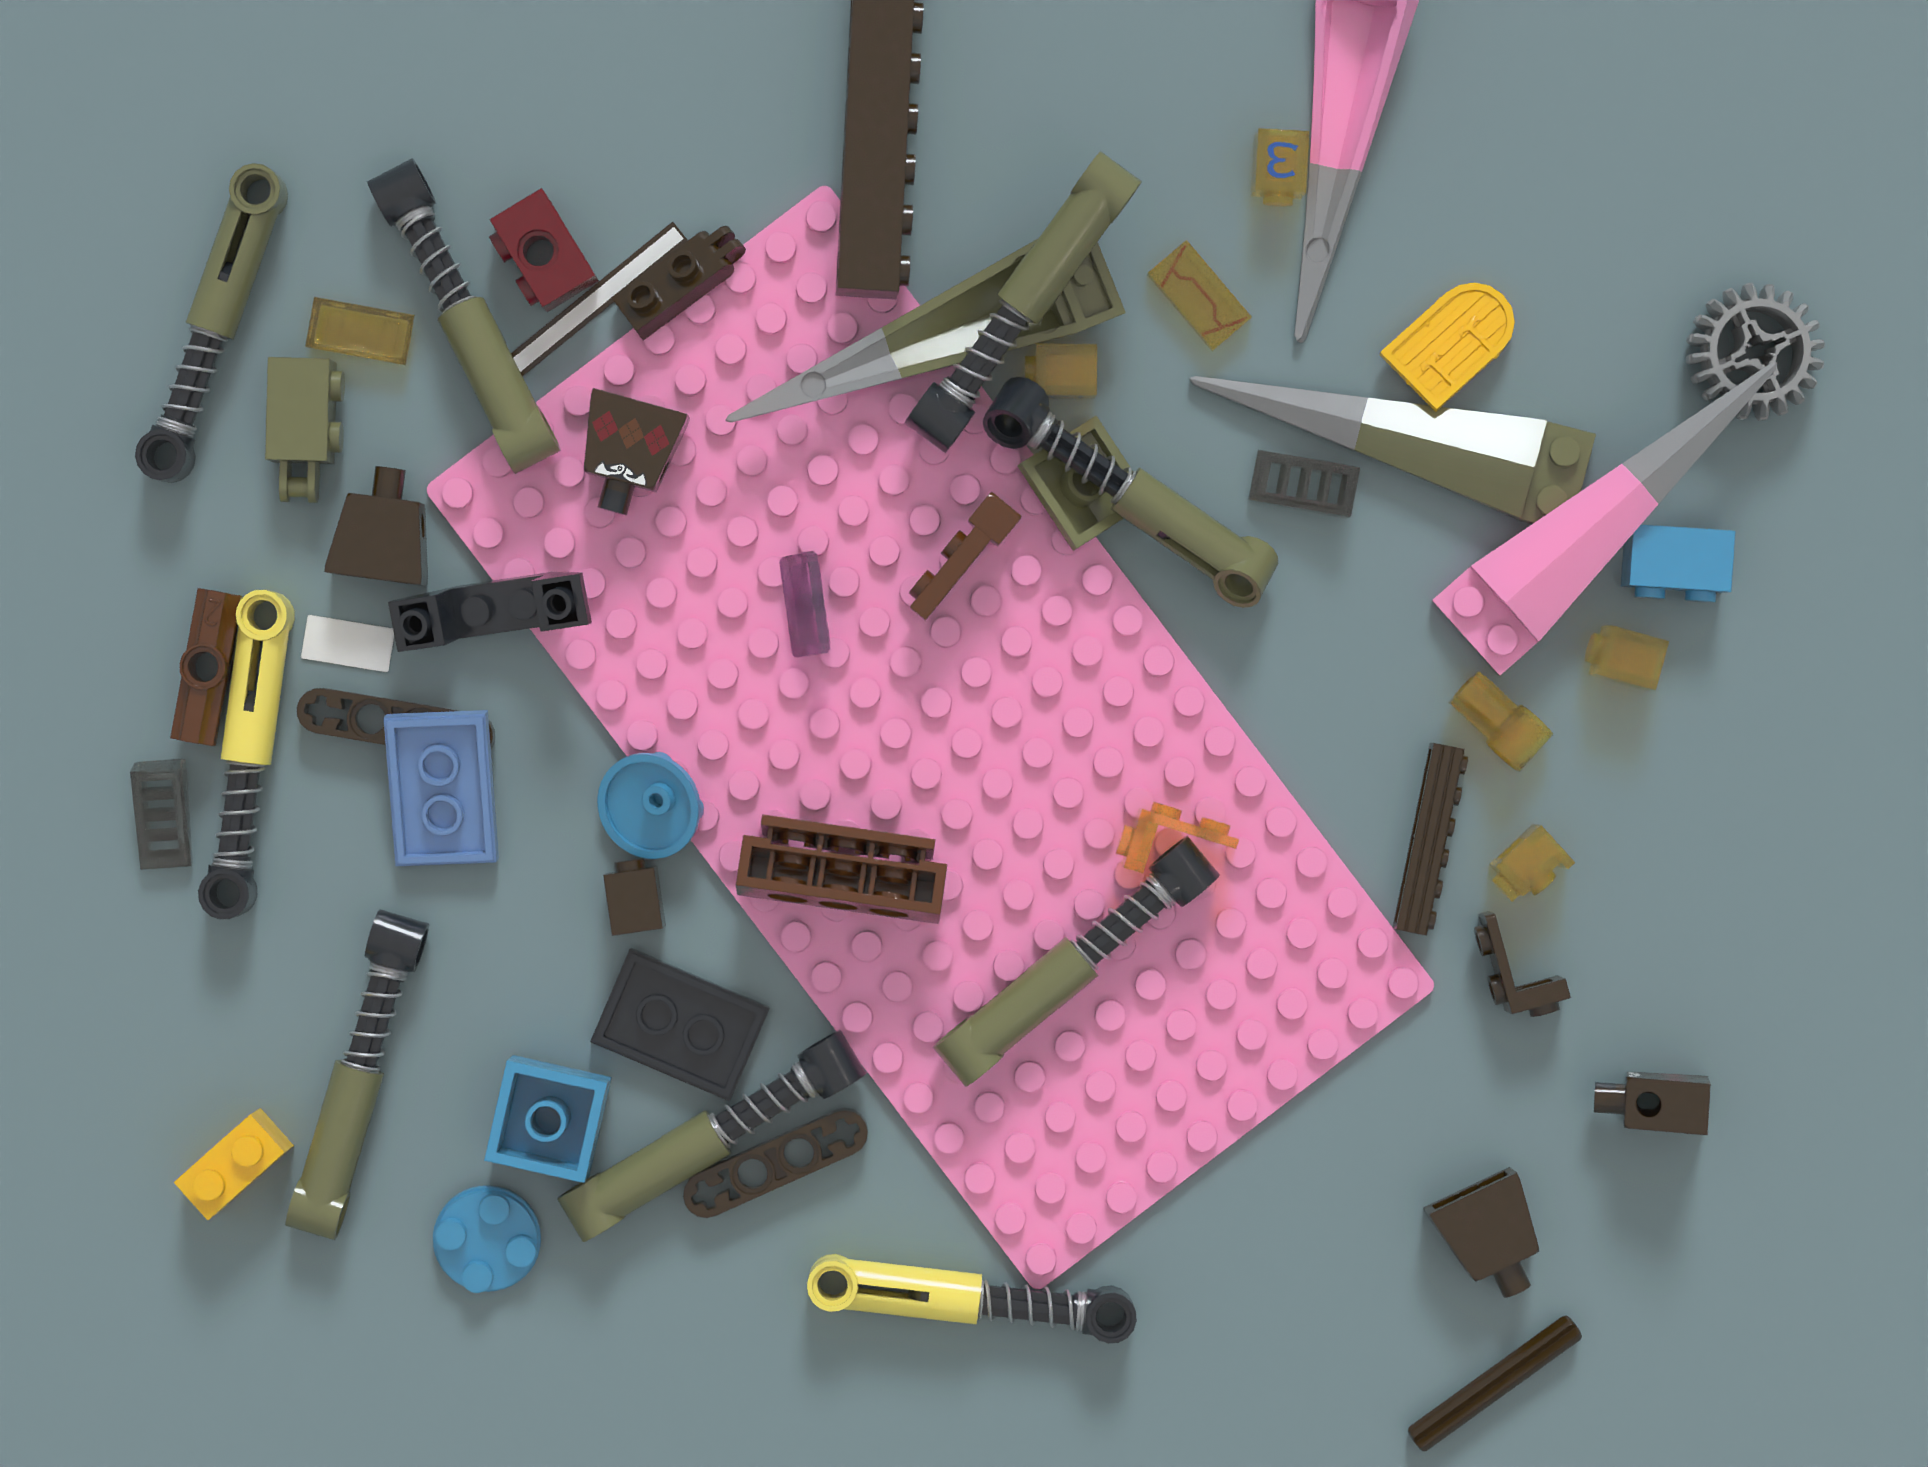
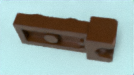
M990 492L968 520V523L973 527L969 535L967 536L959 530L941 552L948 559L936 575L927 569L909 591V594L916 599L910 606V609L926 621L991 541L998 547L1022 516L997 495Z

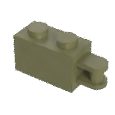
M268 357L265 459L273 463H280L279 497L281 502H290L291 497L308 498L309 503H318L320 464H334L335 453H342L344 442L343 423L335 422L336 402H343L345 377L343 371H337V363L329 358ZM292 463H308L307 477H292Z

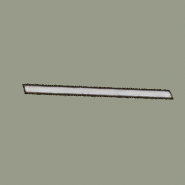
M671 222L511 353L522 377L614 302L611 298L688 241L674 222Z

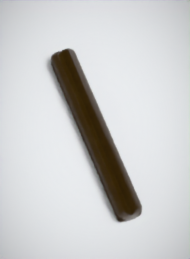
M1567 1315L1560 1317L1408 1428L1409 1436L1421 1451H1428L1580 1341L1582 1338L1581 1331Z

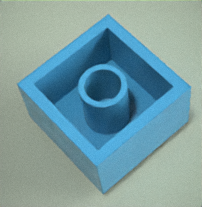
M512 1055L506 1061L484 1161L585 1183L590 1176L612 1077Z

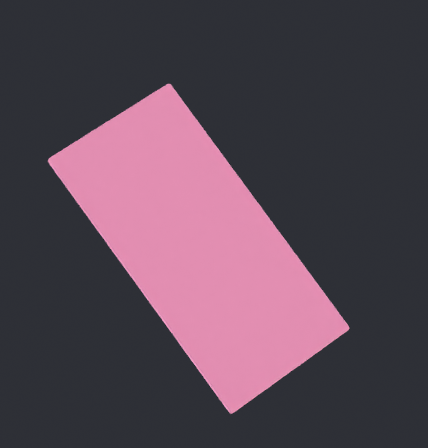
M820 186L743 244L746 248L745 254L733 263L734 272L730 277L645 340H642L634 328L536 402L547 419L561 451L515 474L506 461L493 434L431 481L427 486V494L492 580L547 572L583 573L592 623L540 632V627L530 628V630L626 756L637 753L663 752L690 775L696 785L700 800L704 805V814L699 821L695 835L691 839L693 844L836 1031L841 1029L862 1066L1028 1284L1034 1289H1042L1433 991L1434 982L1099 540L1095 537L1073 551L1017 467L1020 463L1033 456V453L1027 445L1017 449L1003 447L995 443L984 430L983 418L993 401L982 386L979 389L980 397L975 399V404L972 407L975 414L946 453L915 432L904 422L933 382L939 384L941 381H944L943 378L951 377L955 371L953 366L732 423L725 421L727 416L920 306L906 286H899L896 300L835 296L840 199L830 187ZM593 388L686 413L690 417L688 427L657 492L635 487L627 515L597 507L605 478L594 476L584 471L590 399ZM993 492L1022 516L1020 521L998 547L991 541L925 621L910 609V606L916 599L909 594V591L927 569L934 575L938 573L948 560L941 554L943 549L959 530L967 536L973 530V527L968 523L969 518L989 493ZM763 814L936 839L933 860L925 859V861L948 864L939 924L739 896L736 891V879L743 835L767 838V836L762 835L761 818ZM1188 836L1220 874L1217 880L1185 906L1180 907L1176 902V905L1171 906V909H1162L1158 913L1159 919L1152 918L1142 926L1143 933L1136 931L1126 939L1127 946L1119 945L1110 953L1111 959L1104 958L1097 964L1098 970L1095 969V972L1098 974L1097 978L1004 1053V1056L985 1074L965 1087L933 1049V1046L964 1019L974 1015L1065 937L1069 941L1074 940L1076 942V935H1085L1093 928V921L1099 923L1109 915L1108 908L1115 910L1124 902V895L1131 896L1140 889V882H1144L1146 876L1149 877V874L1152 873L1149 866L1182 838ZM789 840L788 844L773 842L775 845L817 850L816 848L804 847V842ZM839 847V852L823 850L824 852L868 858L865 855L854 854L855 850ZM889 855V859L874 857V859L919 865V863L906 862L904 856Z

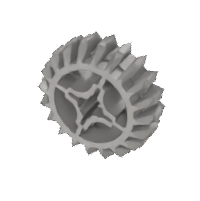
M1747 283L1742 286L1741 298L1733 288H1729L1722 293L1724 305L1715 299L1706 303L1705 306L1712 318L1698 315L1693 320L1695 326L1705 333L1704 335L1697 333L1687 336L1686 342L1691 346L1700 347V353L1686 356V363L1690 365L1700 363L1702 371L1694 374L1690 379L1693 384L1703 382L1704 380L1708 381L1710 387L1704 390L1701 395L1705 401L1714 398L1718 393L1723 396L1736 387L1727 378L1726 373L1742 370L1752 376L1768 364L1775 363L1780 350L1791 345L1792 363L1784 381L1779 385L1776 376L1780 373L1776 369L1762 385L1764 393H1755L1739 411L1736 418L1739 420L1747 419L1752 407L1758 421L1768 419L1770 407L1778 416L1784 415L1788 412L1786 399L1795 405H1799L1805 400L1802 391L1797 385L1806 389L1815 388L1817 385L1816 379L1806 371L1820 370L1824 366V361L1811 357V351H1817L1825 347L1824 340L1816 339L1810 341L1809 333L1817 330L1820 327V323L1818 320H1813L1806 324L1803 323L1801 317L1808 312L1809 306L1803 303L1791 310L1789 305L1793 300V293L1790 291L1783 292L1777 301H1774L1775 289L1772 284H1766L1762 287L1759 298L1753 283ZM1747 312H1759L1770 316L1784 328V331L1776 334L1764 332L1760 329L1756 320L1750 321ZM1731 319L1735 327L1731 330L1734 338V348L1729 355L1718 360V339L1723 327ZM1770 342H1775L1773 347L1764 350L1765 355L1751 360L1747 358L1738 363L1735 362L1737 357L1746 354L1745 349L1759 344L1763 346Z

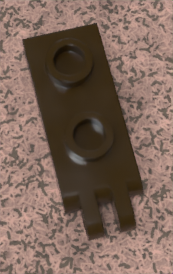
M722 226L710 235L706 231L699 232L611 298L642 340H645L730 277L734 272L733 263L745 254L746 248L740 240L735 239V234L729 226Z

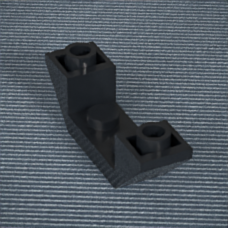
M547 572L459 585L388 602L397 652L445 646L461 638L540 627V632L592 623L582 572Z

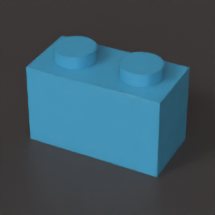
M1640 525L1623 545L1621 587L1635 588L1634 597L1665 599L1666 590L1685 591L1686 601L1716 602V593H1728L1732 590L1735 531Z

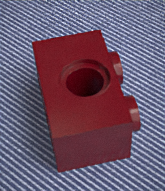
M542 188L489 219L497 231L490 235L489 239L504 263L512 258L514 259L523 276L515 281L530 306L540 302L542 307L549 312L599 281ZM545 240L552 243L554 253L552 259L547 264L534 266L528 262L527 252L534 242Z

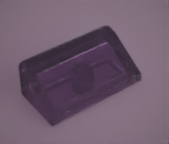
M809 551L782 557L779 564L792 654L797 658L829 654L831 643L818 554L815 551Z

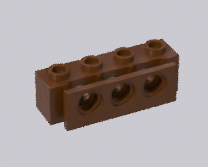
M763 814L761 818L762 835L767 836V838L743 835L736 879V891L739 896L939 924L948 864L925 861V859L933 860L936 839ZM789 840L804 842V847L816 848L817 850L775 845L773 842L788 844ZM839 847L855 850L854 854L865 855L868 858L824 852L823 850L839 852ZM889 855L904 856L906 862L919 863V865L874 859V857L889 859Z

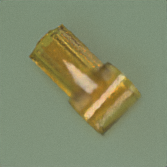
M1477 671L1448 702L1449 705L1488 739L1486 744L1503 761L1518 772L1527 765L1553 736V732L1536 715L1523 705L1517 706L1480 671Z

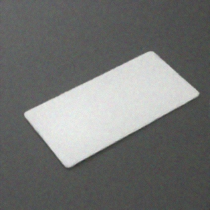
M308 615L301 658L388 672L394 631L393 628Z

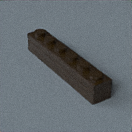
M1437 743L1429 744L1393 922V928L1396 930L1427 936L1428 929H1434L1437 912L1432 911L1434 898L1439 899L1442 892L1443 880L1438 879L1441 867L1446 868L1449 858V849H1445L1447 836L1452 837L1456 819L1451 818L1453 805L1458 806L1461 799L1462 787H1457L1459 775H1464L1467 769L1468 756H1463L1465 749Z

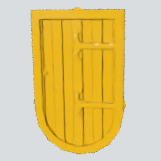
M1475 282L1458 285L1439 297L1429 309L1380 352V356L1436 412L1490 362L1498 358L1510 342L1515 324L1512 307L1502 293L1489 285Z

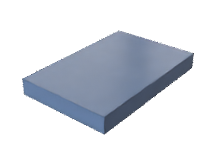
M488 710L386 714L384 717L395 866L496 863L499 859Z

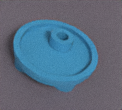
M663 752L637 753L621 759L606 772L598 790V812L605 831L620 848L641 858L660 859L680 851L695 835L699 821L704 814V805L700 800L694 781L679 764Z
M497 1186L472 1187L455 1195L440 1211L433 1231V1248L441 1268L452 1280L473 1293L498 1291L519 1282L534 1266L541 1246L540 1225L530 1205L516 1193Z

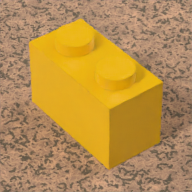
M260 1108L251 1113L174 1181V1184L199 1212L209 1220L224 1209L294 1145Z

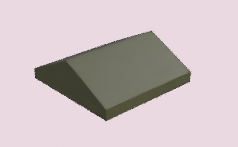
M1097 416L1069 432L1071 434L1080 432L1081 441L1088 446L1097 444L1098 453L1105 458L1114 456L1115 465L1121 469L1130 467ZM1042 449L1017 467L1073 551L1124 519L1111 510L1113 504L1111 503V495L1106 492L1099 495L1100 488L1089 480L1086 483H1082L1083 476L1072 468L1065 472L1066 464L1056 457L1048 460L1049 452Z

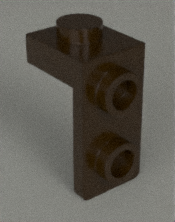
M1490 911L1480 913L1481 926L1474 927V933L1482 957L1490 955L1494 974L1487 976L1495 1005L1503 1004L1504 1010L1510 1014L1529 1010L1530 1017L1542 1016L1560 1010L1558 1002L1571 998L1566 978L1556 975L1515 987L1496 915Z

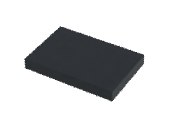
M630 948L590 1042L730 1102L770 1007Z

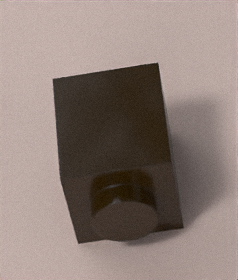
M644 858L614 862L615 872L603 875L612 936L663 929L666 923L658 867H645Z

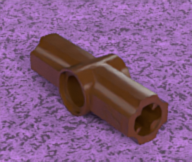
M203 588L197 589L187 649L180 660L181 681L171 730V739L216 746L227 683L232 677V656L238 629L236 610L243 596ZM208 652L216 658L218 672L212 680L206 682L197 675L196 662L202 654Z

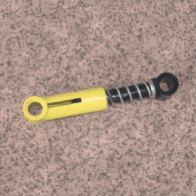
M254 590L246 594L240 600L236 610L238 633L221 751V759L227 760L225 762L230 764L229 771L224 772V775L228 777L227 790L221 793L225 797L224 811L218 814L219 817L223 818L221 832L215 834L220 839L218 853L212 855L214 862L208 866V873L201 881L198 889V898L203 910L211 917L217 919H231L248 912L255 904L258 895L257 884L253 878L254 870H251L253 862L248 855L254 851V848L250 845L251 833L257 831V828L253 825L254 813L260 810L256 805L257 792L263 789L258 784L259 774L265 770V765H271L288 636L295 621L294 608L291 602L283 594L270 590ZM269 601L277 610V620L271 628L262 630L255 623L254 612L259 604ZM261 641H263L262 653H261V660H260V667H259V675H258V682H257V690L254 691V690H255V683H256V675H257V668H258V660H259L260 646H261ZM223 879L232 880L239 888L240 896L238 902L233 907L223 905L217 897V887Z
M838 1254L825 1255L819 1258L811 1267L807 1281V1290L811 1301L818 1308L828 1312L844 1309L975 1325L977 1324V1319L980 1320L982 1315L988 1316L990 1321L994 1320L995 1317L1009 1318L1011 1323L1015 1319L1029 1320L1032 1326L1036 1321L1050 1323L1052 1328L1056 1324L1070 1325L1072 1330L1076 1329L1077 1331H1082V1334L1093 1335L1099 1341L1108 1344L1119 1343L1127 1339L1134 1331L1137 1322L1136 1310L1130 1296L1121 1288L1112 1285L1102 1286L1096 1290L1087 1289V1292H1074V1295H1071L1068 1289L1064 1290L1063 1293L1050 1292L1048 1287H1045L1042 1291L1030 1290L1027 1284L1022 1289L1009 1288L1007 1282L1003 1283L1001 1287L988 1284L987 1280H982V1274L853 1260ZM827 1271L840 1272L847 1280V1287L839 1294H827L819 1285L821 1275ZM858 1284L906 1289L909 1291L906 1293L858 1287ZM1114 1302L1123 1307V1318L1114 1326L1102 1325L1096 1319L1098 1309L1106 1303Z

